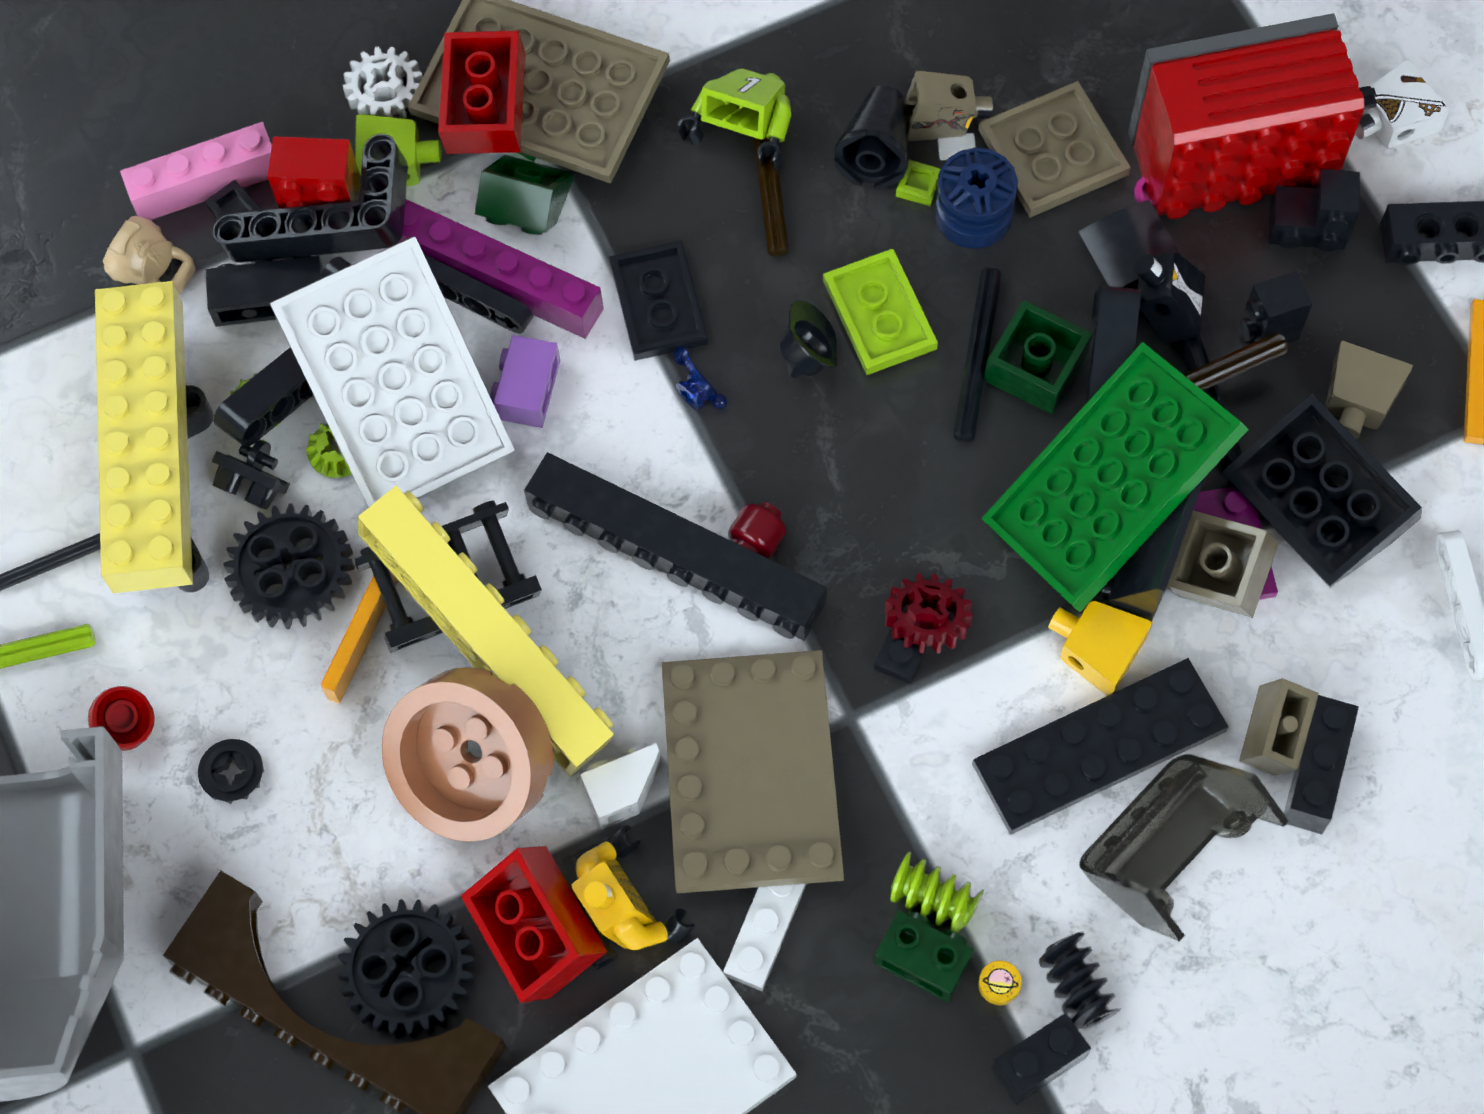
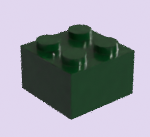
M1023 300L987 360L984 381L1053 415L1088 355L1093 333Z

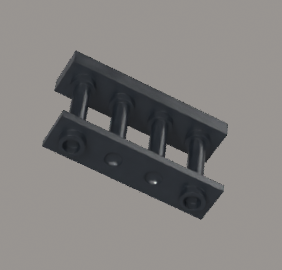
M494 500L482 503L472 509L474 514L441 526L451 539L447 544L457 555L463 552L470 560V555L461 534L484 526L505 579L502 582L503 588L497 590L505 601L501 604L504 609L540 595L542 589L536 575L526 579L524 573H519L498 521L501 518L507 517L509 508L506 502L496 505ZM369 546L360 551L361 556L355 558V566L358 572L371 568L392 620V624L389 625L391 631L386 632L384 637L389 652H396L444 633L430 616L415 622L412 617H407L389 569Z

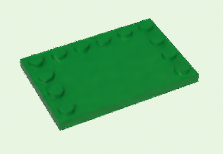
M1142 342L981 519L1063 598L1081 612L1249 429Z

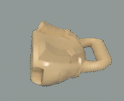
M132 216L125 221L107 248L102 261L105 272L113 280L126 284L134 283L140 285L161 282L159 279L166 272L171 260H181L183 263L171 280L179 295H181L196 271L193 259L188 253L167 241L160 227L151 219L140 216Z

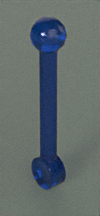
M676 349L674 352L675 362L685 365L712 397V404L715 408H724L727 405L726 396L718 394L689 360L687 349Z

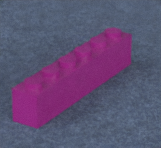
M405 199L403 234L398 243L411 237H416L424 254L518 300L527 306L534 316L584 339L587 338L604 309L601 287Z

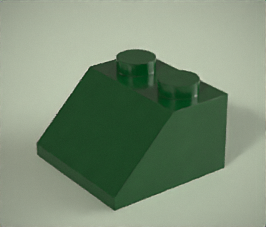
M504 155L481 171L474 214L486 217V221L494 225H507L509 223L520 226L521 230L528 234L541 235L546 233L557 224L575 173Z

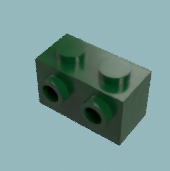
M898 910L875 952L874 964L949 1003L972 959L974 949L968 946L969 942L963 936L952 931H946L944 934L930 927V920L914 911H909L908 914H905Z

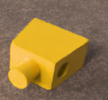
M1090 601L1080 618L1059 607L1048 628L1067 638L1060 655L1062 661L1108 696L1117 690L1146 641L1153 622L1103 603Z

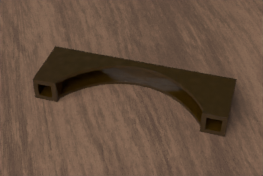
M220 870L162 955L172 965L169 970L172 975L188 985H191L194 979L207 987L203 993L217 1003L225 1006L229 1000L241 1007L238 1013L241 1017L257 1027H260L263 1021L274 1027L276 1031L273 1036L291 1048L295 1049L298 1043L311 1050L308 1057L322 1067L330 1070L334 1064L347 1072L344 1077L347 1082L364 1092L369 1086L383 1094L379 1100L400 1114L404 1108L415 1114H465L507 1048L502 1038L467 1017L460 1027L441 1035L416 1042L395 1045H370L350 1042L331 1036L311 1026L284 1003L268 975L261 954L258 936L257 910L263 901L255 890Z

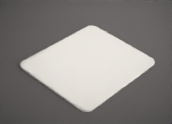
M966 133L962 137L939 138L940 160H947L961 150L975 148L974 134Z

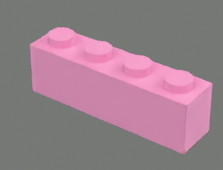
M263 122L126 168L121 170L120 173L137 216L153 220L205 202L234 180L242 188L268 180L267 174L272 145Z

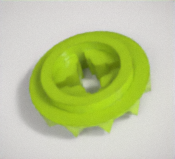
M320 423L319 429L314 434H309V443L307 448H305L311 466L319 474L330 478H342L351 475L350 469L341 454L334 450L329 452L331 450L330 439L335 440L328 424Z

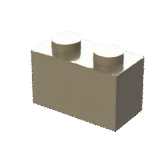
M1284 678L1259 685L1239 762L1274 776L1298 770L1318 693Z

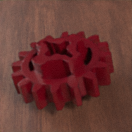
M919 573L916 575V582L914 583L903 578L901 589L892 587L890 598L886 599L885 625L886 627H893L892 638L904 637L905 648L911 647L913 643L919 645V653H924L927 646H932L935 653L938 654L941 652L942 644H946L949 648L954 649L957 638L964 640L967 635V629L971 626L973 613L970 611L972 602L969 599H964L965 589L962 587L953 590L952 579L949 578L944 583L938 582V575L934 573L930 580H924V577ZM907 605V613L903 614L902 609ZM953 612L955 618L950 622L949 616Z

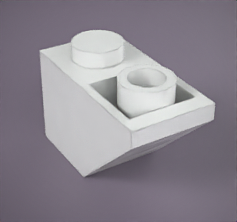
M657 743L649 746L647 744L633 746L624 753L625 756L611 762L607 759L597 761L587 767V772L580 774L583 787L601 829L640 814L661 765L660 750Z

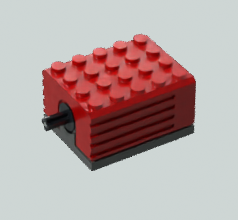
M1334 13L1146 49L1128 133L1131 143L1134 144L1133 149L1141 175L1145 177L1148 197L1151 199L1153 207L1159 216L1166 214L1169 219H1179L1187 215L1189 210L1203 207L1205 212H1215L1222 209L1226 202L1237 200L1242 205H1251L1258 202L1262 195L1274 193L1276 185L1290 187L1312 186V188H1315L1321 169L1342 170L1363 111L1375 108L1377 103L1374 88H1371V86L1358 87L1359 82L1352 70L1353 65L1350 58H1348L1346 45L1341 38V31L1337 30L1338 23Z

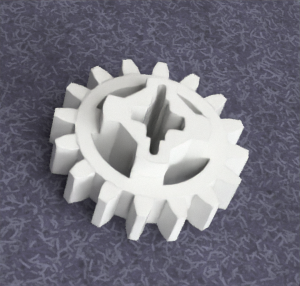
M375 47V55L373 56L362 52L363 61L359 63L352 60L350 62L352 72H344L346 84L343 85V89L351 110L357 109L358 114L363 115L371 114L373 116L393 118V115L398 114L403 119L406 118L405 109L408 107L423 77L422 72L419 71L417 61H410L406 51L396 56L394 47H390L387 54H382L379 47ZM404 76L407 78V85H406V87L403 86V84H404V82H403V77H404ZM362 83L365 84L363 86L365 91L363 94L360 92Z

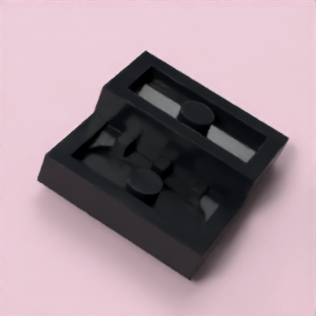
M1150 200L1112 213L1078 231L1109 286L1132 288L1138 284L1139 276L1134 272V264L1143 255L1156 256L1170 251L1178 252L1181 255Z

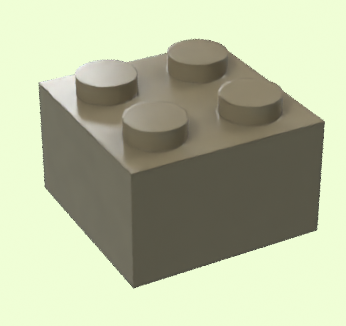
M1193 511L1167 587L1179 597L1253 618L1279 542L1267 530Z

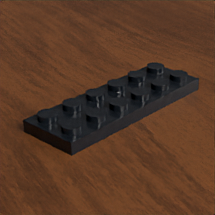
M1187 658L973 759L972 765L1011 835L1225 733L1229 726L1191 661Z

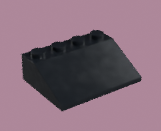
M1313 394L1222 471V474L1329 588L1387 548L1421 519L1422 507Z
M1203 480L1118 570L1116 577H1112L1106 583L1100 595L1101 599L1107 601L1106 605L1152 622L1166 591Z

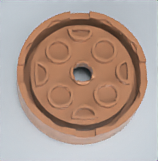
M475 667L454 668L444 671L407 693L398 701L389 714L382 737V759L385 774L400 804L418 823L428 830L448 839L466 842L492 838L505 831L530 812L544 796L542 793L548 776L552 774L553 748L550 734L540 711L533 701L517 685L512 684L510 686L492 676V671ZM469 740L479 744L482 750V758L475 757L471 752H466Z

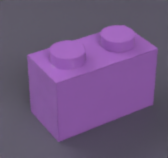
M512 335L509 349L503 348L501 352L499 369L502 371L500 382L493 383L490 398L500 420L543 428L561 361L557 343Z

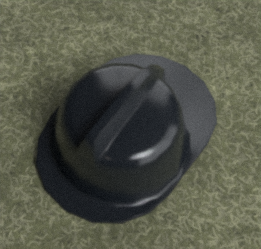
M795 301L790 306L788 327L782 335L778 346L782 357L786 361L789 376L792 378H796L801 374L812 376L825 367H836L837 341L831 323L814 305L806 301Z

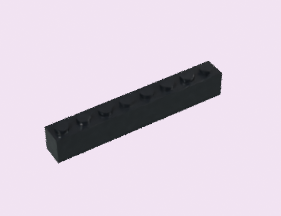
M549 452L546 453L524 489L529 510L536 516L546 520L550 517L558 520L571 533L577 536L586 534L596 539L601 547L612 553L621 551L631 556L632 560L644 569L652 570L656 568L666 573L667 577L679 586H693L701 590L704 597L716 604H723L725 602L737 608L739 614L751 621L756 622L760 619L772 625L774 631L783 637L793 639L795 636L805 641L826 603V586Z

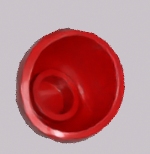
M117 686L106 689L95 697L88 712V727L104 726L122 751L132 750L147 740L152 732L155 717L153 708L145 695L131 687Z

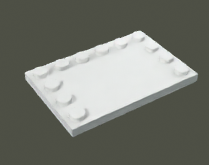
M411 237L270 302L271 308L368 508L394 486H397L403 494L410 491L417 498L515 451L416 237Z
M696 938L491 1083L488 1087L506 1114H747L794 1080L797 1074L702 943Z

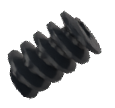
M1084 932L1071 934L1046 948L1045 953L1039 959L1040 967L1052 968L1047 974L1046 979L1051 984L1060 983L1054 990V995L1058 999L1068 998L1062 1005V1011L1067 1014L1077 1013L1071 1020L1078 1029L1097 1025L1114 1016L1122 1009H1108L1107 1005L1116 995L1114 993H1100L1099 990L1108 980L1106 977L1093 979L1092 974L1100 967L1099 962L1085 963L1084 959L1093 950L1091 947L1078 948L1076 945L1085 936Z

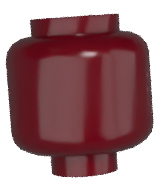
M762 502L760 505L751 503L742 507L728 530V537L731 541L770 559L787 530L785 523L780 518L782 514L778 508L767 502Z

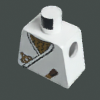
M1407 59L1371 85V88H1374L1376 92L1375 100L1377 105L1375 108L1363 111L1355 136L1358 139H1363L1375 133L1385 147L1392 148L1440 132L1450 111L1412 61Z

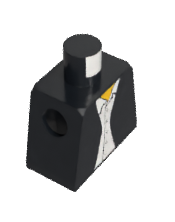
M1175 251L1156 256L1149 254L1141 256L1134 264V272L1139 276L1138 289H1141L1139 309L1165 344L1200 336L1205 275Z

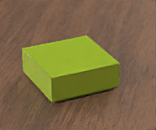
M908 159V167L904 177L899 181L896 197L932 206L938 189L941 168Z

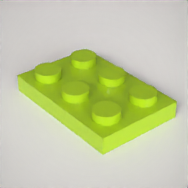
M894 249L823 274L824 285L866 375L937 350V339Z

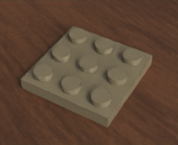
M1078 81L979 122L978 131L988 148L1004 156L1014 167L1018 179L1016 195L1029 217H1033L1126 177L1130 173L1131 167Z

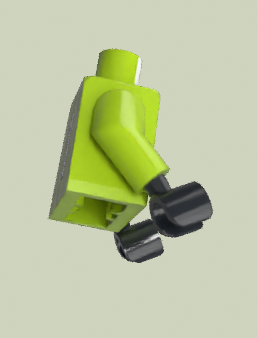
M737 69L719 79L708 81L703 86L702 91L691 108L692 116L682 118L677 124L682 140H685L689 134L691 143L693 145L699 144L704 136L699 125L701 121L760 140L767 137L769 140L762 143L758 148L760 165L763 167L765 158L773 156L774 170L780 168L782 158L778 145L779 142H784L791 120L790 100L785 95V83L774 73L762 75L746 69Z

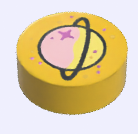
M1001 960L987 964L983 968L978 982L979 991L983 998L989 1003L999 1006L1013 1002L1017 998L1022 985L1018 969L1013 964Z

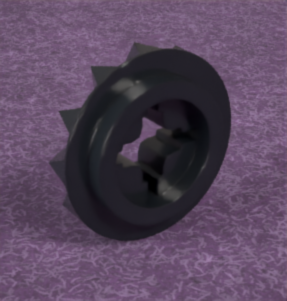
M226 739L215 743L203 754L198 766V779L203 790L211 798L231 804L239 799H248L249 794L255 788H260V780L265 771L261 755L254 746L243 740ZM233 757L237 768L244 771L235 774L234 781L230 785L227 777L219 773L229 769Z

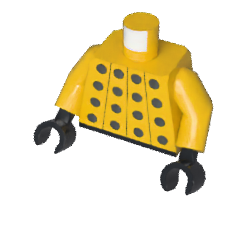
M623 826L608 839V842L601 843L578 858L576 862V875L579 879L573 882L571 887L602 935L621 947L639 950L665 942L667 938L679 943L694 928L695 924L686 925L681 922L687 914V911L684 909H676L664 924L657 922L618 860H616V857H626L641 843L640 840L631 843L626 839L625 833L631 829L630 826Z

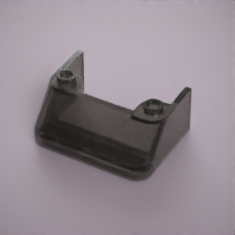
M1184 754L1171 760L1082 855L1079 867L1096 887L1138 924L1180 942L1185 935L1170 916L1174 907V900L1165 889L1215 835L1223 838L1241 837L1250 830L1256 819L1282 827L1289 820L1256 774L1192 754Z

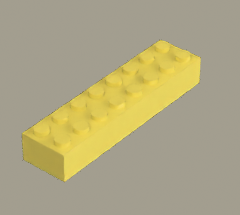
M173 281L95 289L101 576L113 594L193 585L183 302Z
M394 486L358 516V535L473 667L492 671V676L510 686L512 684L517 685L529 696L547 725L552 742L553 759L571 777L607 746L614 736L610 730L613 723L599 707L592 710L585 702L583 697L586 693L572 676L565 679L555 666L559 662L553 653L544 645L538 648L528 635L532 632L525 621L517 614L511 617L501 606L505 601L497 589L490 583L484 586L474 575L478 570L469 557L463 552L457 555L447 544L451 539L446 531L436 521L430 524L420 513L424 508L419 500L410 491L403 494L397 486Z

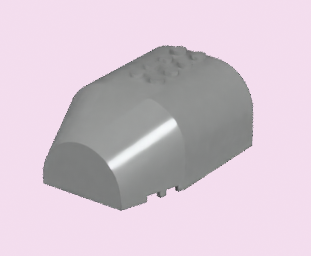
M104 726L61 731V740L78 759L76 761L69 757L68 767L47 772L0 776V1102L43 1095L58 1090L67 1084L124 959L122 750Z

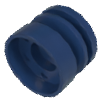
M977 147L961 150L947 159L940 169L935 207L938 229L947 240L960 247L979 249L992 246L1004 238L1011 228L1018 185L1016 172L1011 163L1004 156L991 149Z

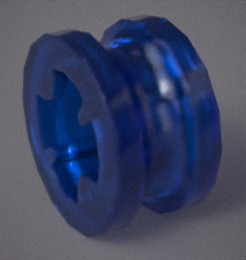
M690 372L686 375L687 381L678 382L676 389L684 401L698 411L703 407L702 402L704 400L709 402L714 397L708 384L698 374Z

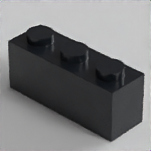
M320 256L294 257L277 261L258 260L255 263L243 265L222 264L217 268L205 269L207 308L215 327L277 320L270 302L320 280L321 272L324 269Z
M1318 695L1299 769L1294 771L1281 823L1323 834L1332 820L1359 706Z

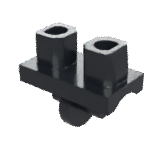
M264 440L257 441L253 447L241 445L239 454L247 457L246 462L216 451L211 461L219 465L213 486L236 495L243 477L251 480L252 484L244 500L262 509L267 510L277 492L286 494L290 483L262 470L264 466L274 470L278 464V459L270 456L271 444Z

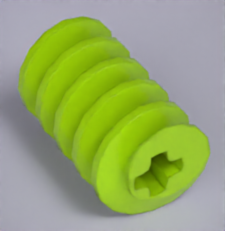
M909 851L893 879L891 902L898 903L906 896V910L912 911L921 903V915L928 918L936 911L935 922L937 926L941 927L949 919H952L951 931L959 933L971 920L983 896L984 889L974 897H971L970 882L967 881L959 890L956 889V875L953 873L944 882L940 881L941 867L937 866L927 874L925 873L926 860L922 858L914 867L911 866V852Z

